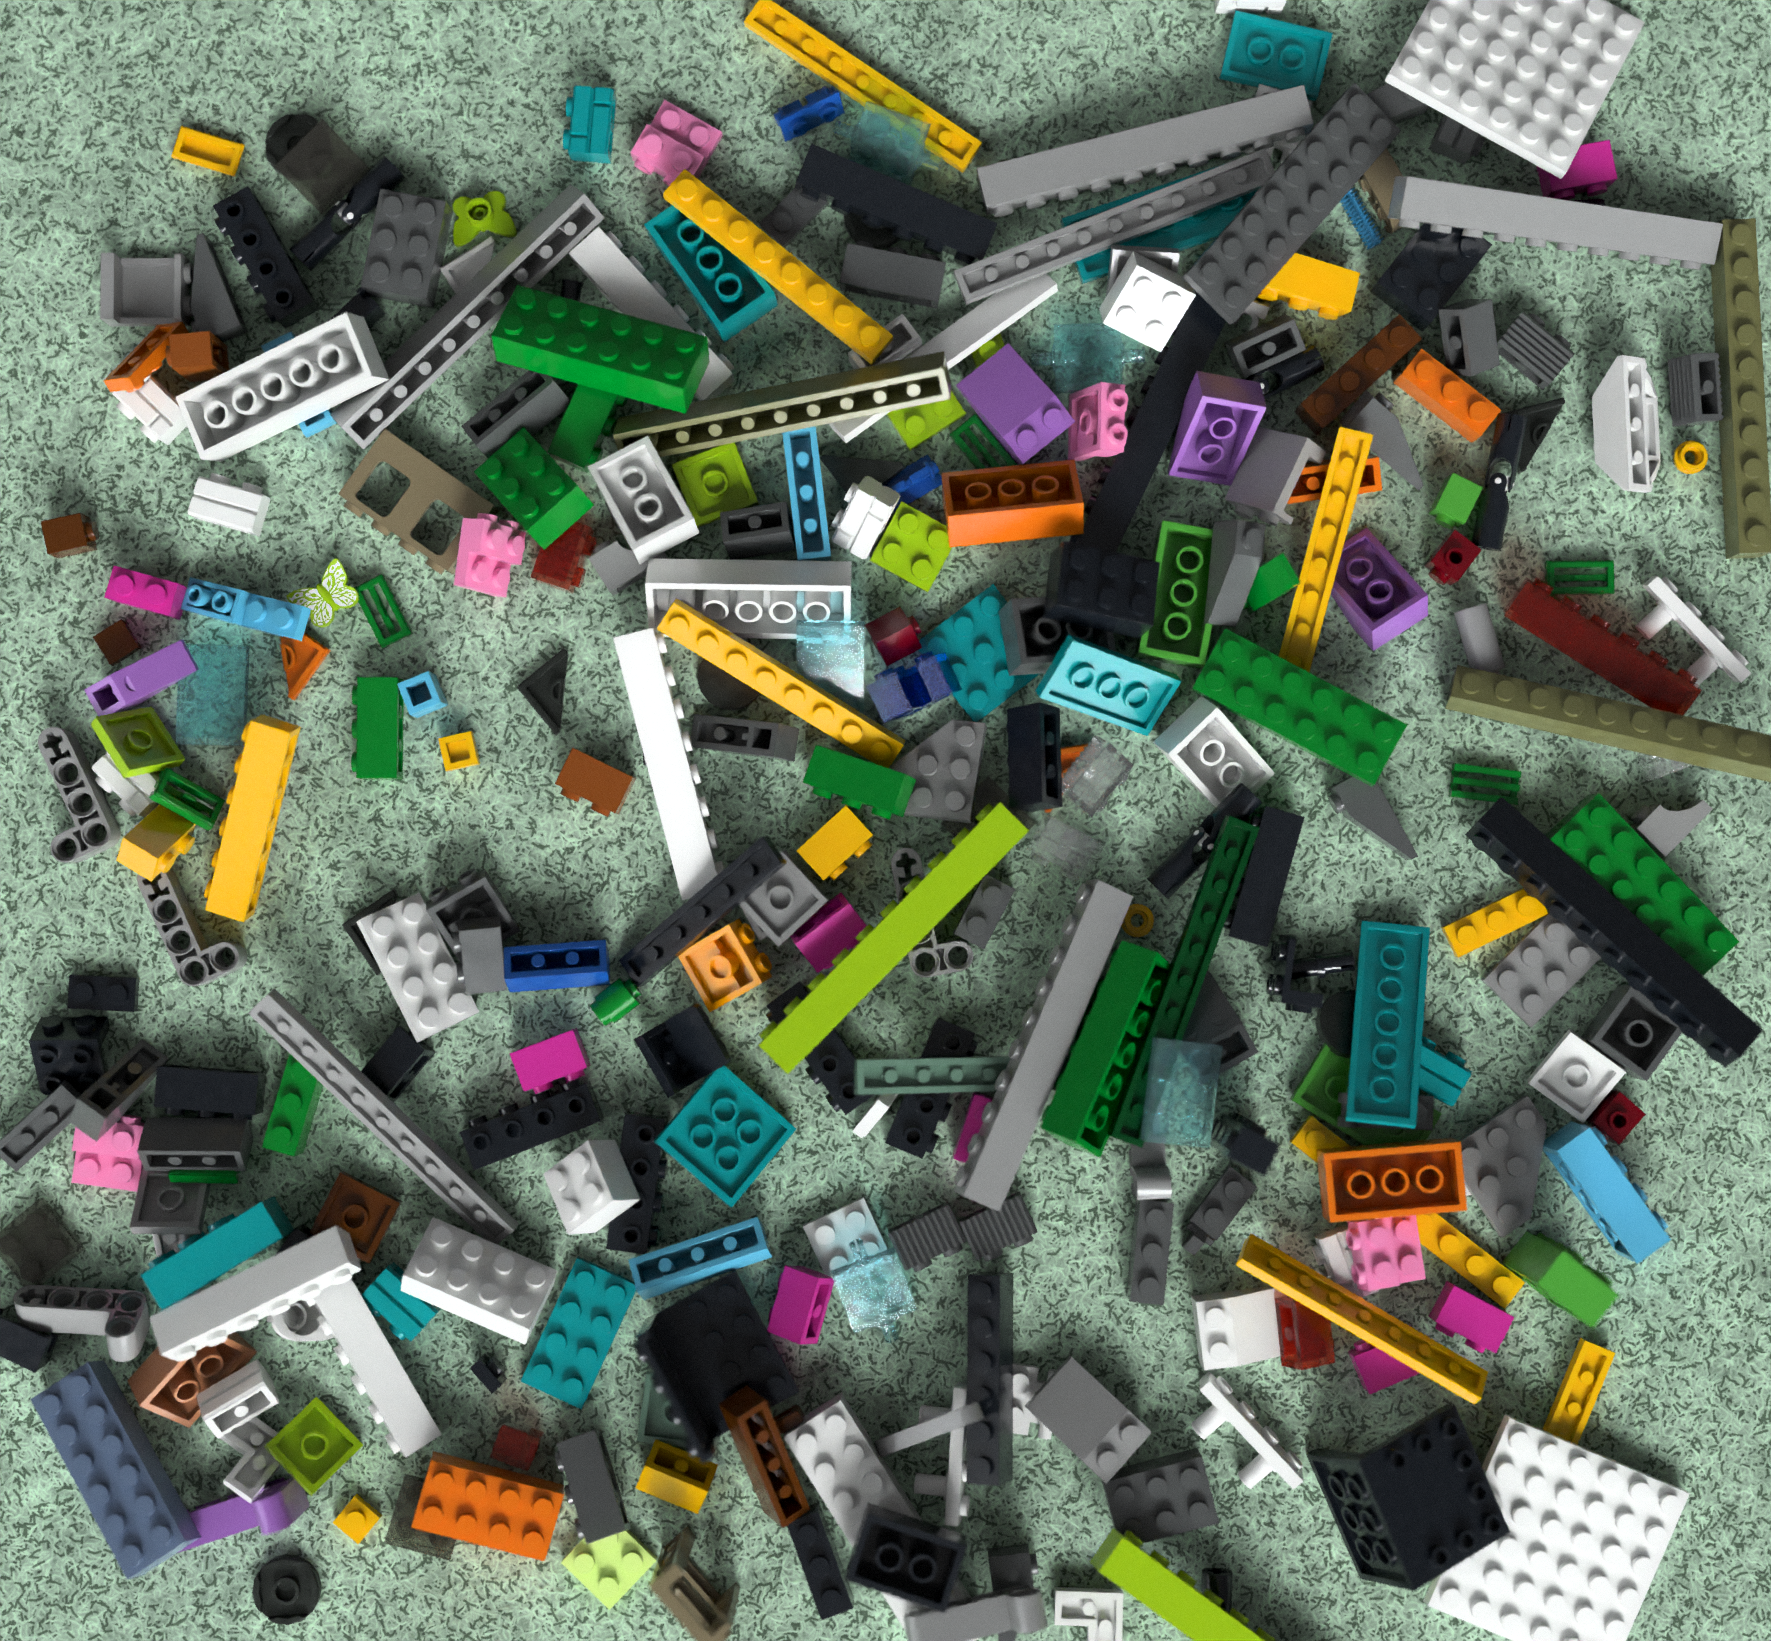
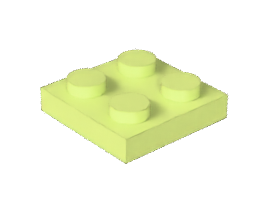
M630 1530L589 1544H586L585 1538H582L562 1559L561 1563L610 1610L657 1561V1557Z

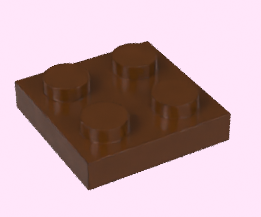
M342 1171L339 1173L309 1233L316 1236L337 1226L349 1233L357 1258L371 1263L403 1201Z

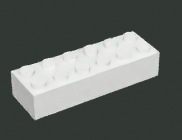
M345 312L175 398L200 459L221 462L390 379L365 318Z
M648 559L645 580L648 629L655 627L656 633H661L657 628L675 598L740 638L851 640V561Z

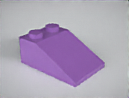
M1009 343L956 384V387L1016 464H1024L1075 423V420L1057 396Z
M1196 371L1184 400L1168 467L1169 476L1231 486L1267 408L1260 382Z
M1368 528L1345 541L1331 596L1352 628L1374 651L1428 616V594Z

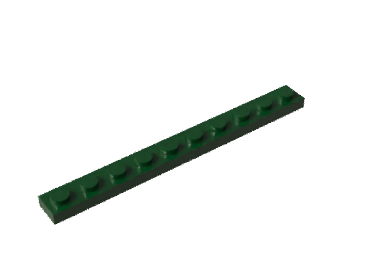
M1231 816L1224 817L1110 1126L1108 1135L1141 1148L1143 1147L1260 829L1259 827Z

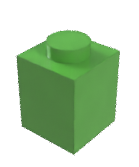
M1451 473L1445 478L1429 514L1436 517L1434 521L1440 526L1448 529H1453L1454 526L1459 528L1466 523L1483 487L1455 473Z

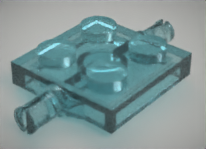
M867 101L862 117L855 126L837 120L834 125L837 126L833 129L834 134L851 139L849 160L907 185H912L915 173L921 165L939 171L942 166L939 164L943 162V157L925 152V141L931 123Z
M1103 323L1055 324L1053 326V346L1051 352H1031V367L1051 366L1055 375V394L1074 393L1100 382L1123 384L1122 371L1125 363H1145V349L1125 350L1121 340V332Z
M856 1239L860 1251L857 1250L853 1240L849 1243V1247L855 1260L848 1265L831 1271L853 1333L868 1328L881 1327L885 1342L892 1343L888 1331L891 1332L895 1342L898 1340L899 1335L893 1322L900 1316L917 1310L895 1248L893 1247L874 1255H868L863 1240Z

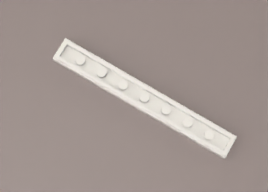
M1043 274L995 293L904 359L944 351L949 370L1058 291L1057 283L1048 274ZM889 412L829 423V426L847 443Z

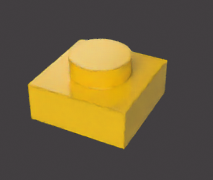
M472 731L438 738L445 771L449 772L480 765Z
M356 1494L333 1523L359 1544L381 1518L382 1514Z

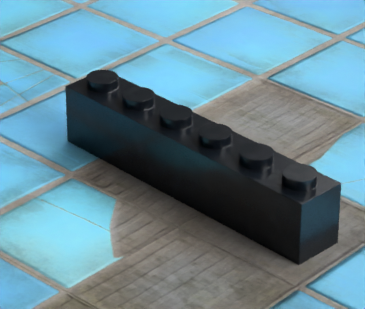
M812 143L795 184V188L800 190L799 194L808 200L818 202L820 198L831 203L830 207L833 210L844 215H849L850 212L862 216L861 221L869 226L880 228L883 225L893 230L892 234L905 241H911L913 238L923 242V248L935 254H942V251L955 256L953 260L963 266L984 259L998 224Z
M978 1272L968 1274L967 1405L978 1401L984 1418L967 1425V1484L1000 1486L1013 1480V1273Z

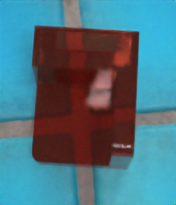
M502 1425L490 1458L528 1471L533 1464L544 1432L531 1428L526 1433L513 1427Z

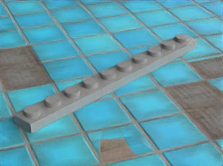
M1266 148L954 270V277L967 305L1107 250L1112 245H1120L1257 191L1275 170Z
M275 988L252 1008L248 1014L483 1239L498 1244L516 1229L519 1223Z

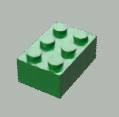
M524 427L474 471L479 479L544 550L594 506L579 486Z

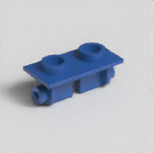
M825 85L821 89L804 96L807 102L805 106H802L798 99L782 108H778V112L773 114L778 127L781 128L785 142L795 137H800L807 131L824 123L831 122L845 113L839 92L835 90L834 86L827 88Z
M928 454L907 466L884 485L900 494L892 514L895 513L901 501L909 505L942 485L941 475L939 474L940 470L935 461H931Z

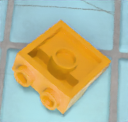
M740 919L693 944L678 956L709 1012L772 977L769 972L772 969L770 959L765 953L757 951L753 943L755 941L753 929L747 923L742 924Z

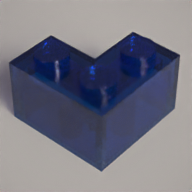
M932 651L916 657L914 659L916 665L906 670L904 665L895 669L891 667L874 676L876 682L866 687L883 723L906 718L962 690L945 653L934 655Z

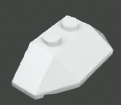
M1621 355L1617 356L1592 396L1595 463L1624 491L1647 493L1652 491V483L1657 476L1661 463L1658 399L1652 379L1646 371L1647 363L1645 358Z

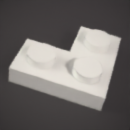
M257 1417L220 1437V1439L244 1455L224 1479L223 1484L250 1504L281 1466L264 1448L278 1432Z
M1055 1587L1054 1624L1087 1626V1641H1122L1123 1590Z

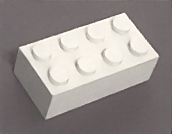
M433 1217L403 1274L401 1291L526 1345L553 1288L557 1270Z

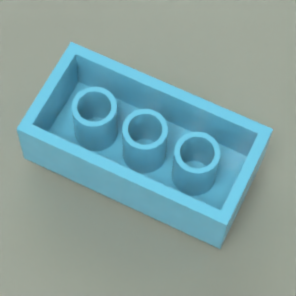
M1570 1121L1544 1140L1543 1151L1616 1253L1638 1264L1671 1240L1664 1231L1668 1226L1656 1211L1651 1212L1644 1202L1648 1199L1642 1189L1636 1183L1631 1185L1624 1175L1627 1169L1616 1155L1611 1157L1604 1146L1607 1144V1141L1601 1132L1595 1127L1591 1129L1586 1124L1582 1125Z

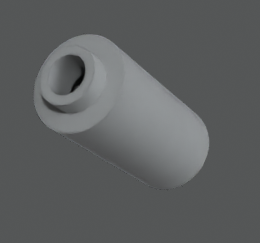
M1487 603L1455 612L1454 617L1469 667L1500 674L1499 670L1506 667Z

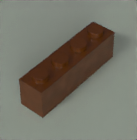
M1399 314L1309 395L1294 412L1317 436L1412 350L1422 338Z
M746 1385L718 1403L763 1512L781 1528H784L811 1510L766 1400Z

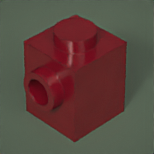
M1454 530L1445 537L1424 566L1430 570L1428 575L1434 581L1441 585L1447 583L1451 586L1459 581L1482 549L1457 530Z
M900 606L865 625L876 650L886 666L922 648L917 637L918 634L922 633L913 615L907 618Z
M1611 1090L1586 1121L1592 1126L1591 1129L1593 1127L1597 1128L1606 1141L1620 1145L1646 1114L1620 1091Z

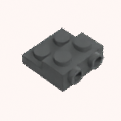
M475 869L464 872L459 876L458 884L449 889L446 885L436 888L429 894L430 900L426 902L427 913L460 963H462L461 952H455L453 944V932L459 931V920L500 916L502 941L520 931L519 925L503 902L502 895L485 869L479 872Z

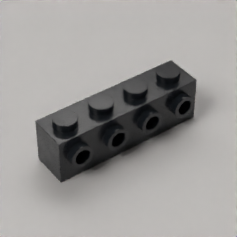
M248 186L213 205L219 216L214 221L224 237L228 235L231 237L234 246L230 249L241 266L246 264L251 274L246 276L256 294H263L267 303L262 306L272 323L278 321L286 329L320 310L257 196Z
M1262 806L1259 812H1253L1250 824L1260 829L1237 888L1232 907L1223 927L1225 928L1224 936L1268 947L1305 817L1268 806Z
M799 981L766 1005L770 1011L765 1015L770 1022L774 1021L778 1025L787 1016L783 1011L784 1008L796 996L803 1000L809 992ZM833 1028L805 1057V1060L810 1065L805 1070L816 1085L822 1082L829 1093L825 1098L836 1112L842 1109L844 1114L847 1115L874 1094H854V1059L857 1058L836 1029Z
M937 1017L920 1058L973 1057L978 1042L973 1040L975 1033ZM951 1092L904 1094L885 1143L923 1159L925 1152L932 1154L939 1137L938 1134L934 1133L938 1121L945 1123L952 1106L951 1103L947 1102Z
M580 1078L561 1085L563 1092L550 1096L549 1091H545L530 1097L531 1104L519 1108L518 1104L514 1103L499 1109L500 1116L491 1120H487L486 1115L466 1122L468 1128L461 1131L460 1135L473 1169L477 1170L602 1121L604 1116L591 1082L582 1084Z
M630 1111L625 1113L620 1153L640 1200L610 1222L606 1249L647 1254L650 1246H656L659 1226L653 1225L654 1213L661 1212L663 1192H658L659 1178L665 1179L668 1159L662 1158L663 1149L654 1140L667 1126V1116Z
M1236 1112L1233 1113L1232 1117L1222 1114L1220 1120L1215 1118L1207 1132V1136L1211 1138L1208 1143L1225 1157L1263 1176L1266 1175L1280 1147V1144L1266 1136L1268 1130Z

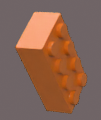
M1075 459L941 473L942 499L949 547L1084 534V502Z
M1440 1138L1316 1149L1322 1216L1329 1222L1467 1211L1461 1142L1456 1139Z
M433 1451L411 1528L545 1562L564 1497V1485Z

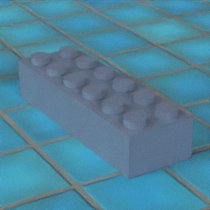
M104 1360L85 1363L30 1399L127 1580L148 1573L201 1538L200 1533Z

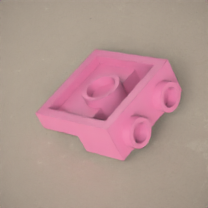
M664 100L651 124H646L630 153L635 161L634 166L648 175H651L652 172L664 177L663 182L670 186L684 169L698 179L723 134L722 131Z
M1100 382L1069 394V414L1075 420V423L1068 427V460L1083 461L1095 456L1111 457L1124 452L1128 431L1125 427V412L1128 404L1125 385Z
M478 513L477 518H463L454 585L496 597H507L511 565H522L526 532L518 530L519 523L498 520V516L486 513Z
M123 1115L97 1142L75 1127L72 1151H76L71 1183L137 1192L143 1168L137 1152L145 1124L141 1123L142 1117Z
M1416 1215L1347 1221L1346 1242L1349 1249L1352 1250L1354 1264L1351 1266L1353 1281L1357 1284V1289L1373 1291L1400 1286V1283L1426 1279Z

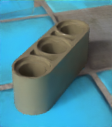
M1386 148L1361 176L1358 183L1363 192H1368L1370 197L1367 199L1380 221L1384 220L1386 223L1385 230L1392 234L1403 228L1398 226V219L1388 218L1395 176L1403 175Z

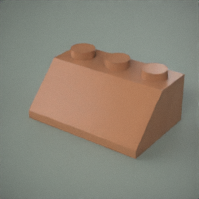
M237 1332L227 1335V1340L218 1345H207L197 1350L195 1356L184 1361H176L161 1355L159 1347H157L127 1382L140 1407L190 1428L201 1415L196 1395L240 1370L252 1359L257 1351Z

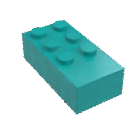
M673 205L644 224L650 239L723 343L778 306L776 295L764 278Z
M275 1196L258 1203L237 1217L232 1213L219 1219L207 1227L210 1231L209 1234L206 1235L202 1231L201 1234H195L178 1244L177 1246L180 1249L178 1253L172 1249L147 1263L150 1270L141 1274V1277L160 1309L164 1310L292 1233L294 1228Z

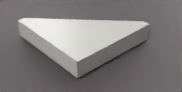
M492 236L440 268L455 294L491 261L495 244Z
M880 1094L852 1132L860 1138L865 1137L889 1109L898 1094Z

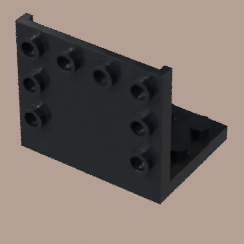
M736 1270L648 1317L635 1336L637 1343L634 1344V1348L642 1363L648 1361L654 1374L650 1375L655 1389L659 1394L665 1393L671 1404L667 1407L672 1421L676 1426L680 1424L683 1426L687 1437L684 1438L686 1447L693 1458L697 1455L699 1456L702 1464L715 1457L721 1435L729 1431L718 1403L746 1385L763 1397L769 1408L799 1392L795 1380L772 1337L767 1332V1328Z
M1453 1404L1444 1405L1362 1454L1322 1448L1314 1449L1306 1454L1360 1579L1416 1591L1510 1532L1456 1406Z

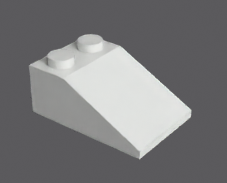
M648 436L588 466L639 564L699 534L690 510Z
M1200 696L1153 741L1168 760L1215 808L1240 782L1251 792L1255 793L1275 774L1220 709L1203 696Z
M1267 1286L1191 1296L1199 1363L1204 1370L1236 1367L1300 1352L1294 1300L1278 1289Z

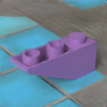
M179 640L110 674L84 691L98 716L118 713L134 708L196 672L199 668L184 640Z

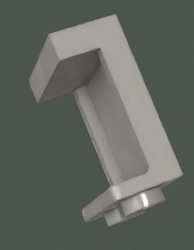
M101 253L100 319L110 327L157 326L175 322H183L185 326H190V316H193L191 312L192 296H190V283H193L194 273L193 263H190V260L182 253H175L174 258H120L115 253Z
M1258 427L1225 500L1236 507L1234 510L1236 514L1246 519L1252 520L1254 516H1257L1261 521L1273 526H1277L1278 522L1291 525L1294 518L1288 515L1284 509L1307 461L1321 464L1326 451L1308 437Z

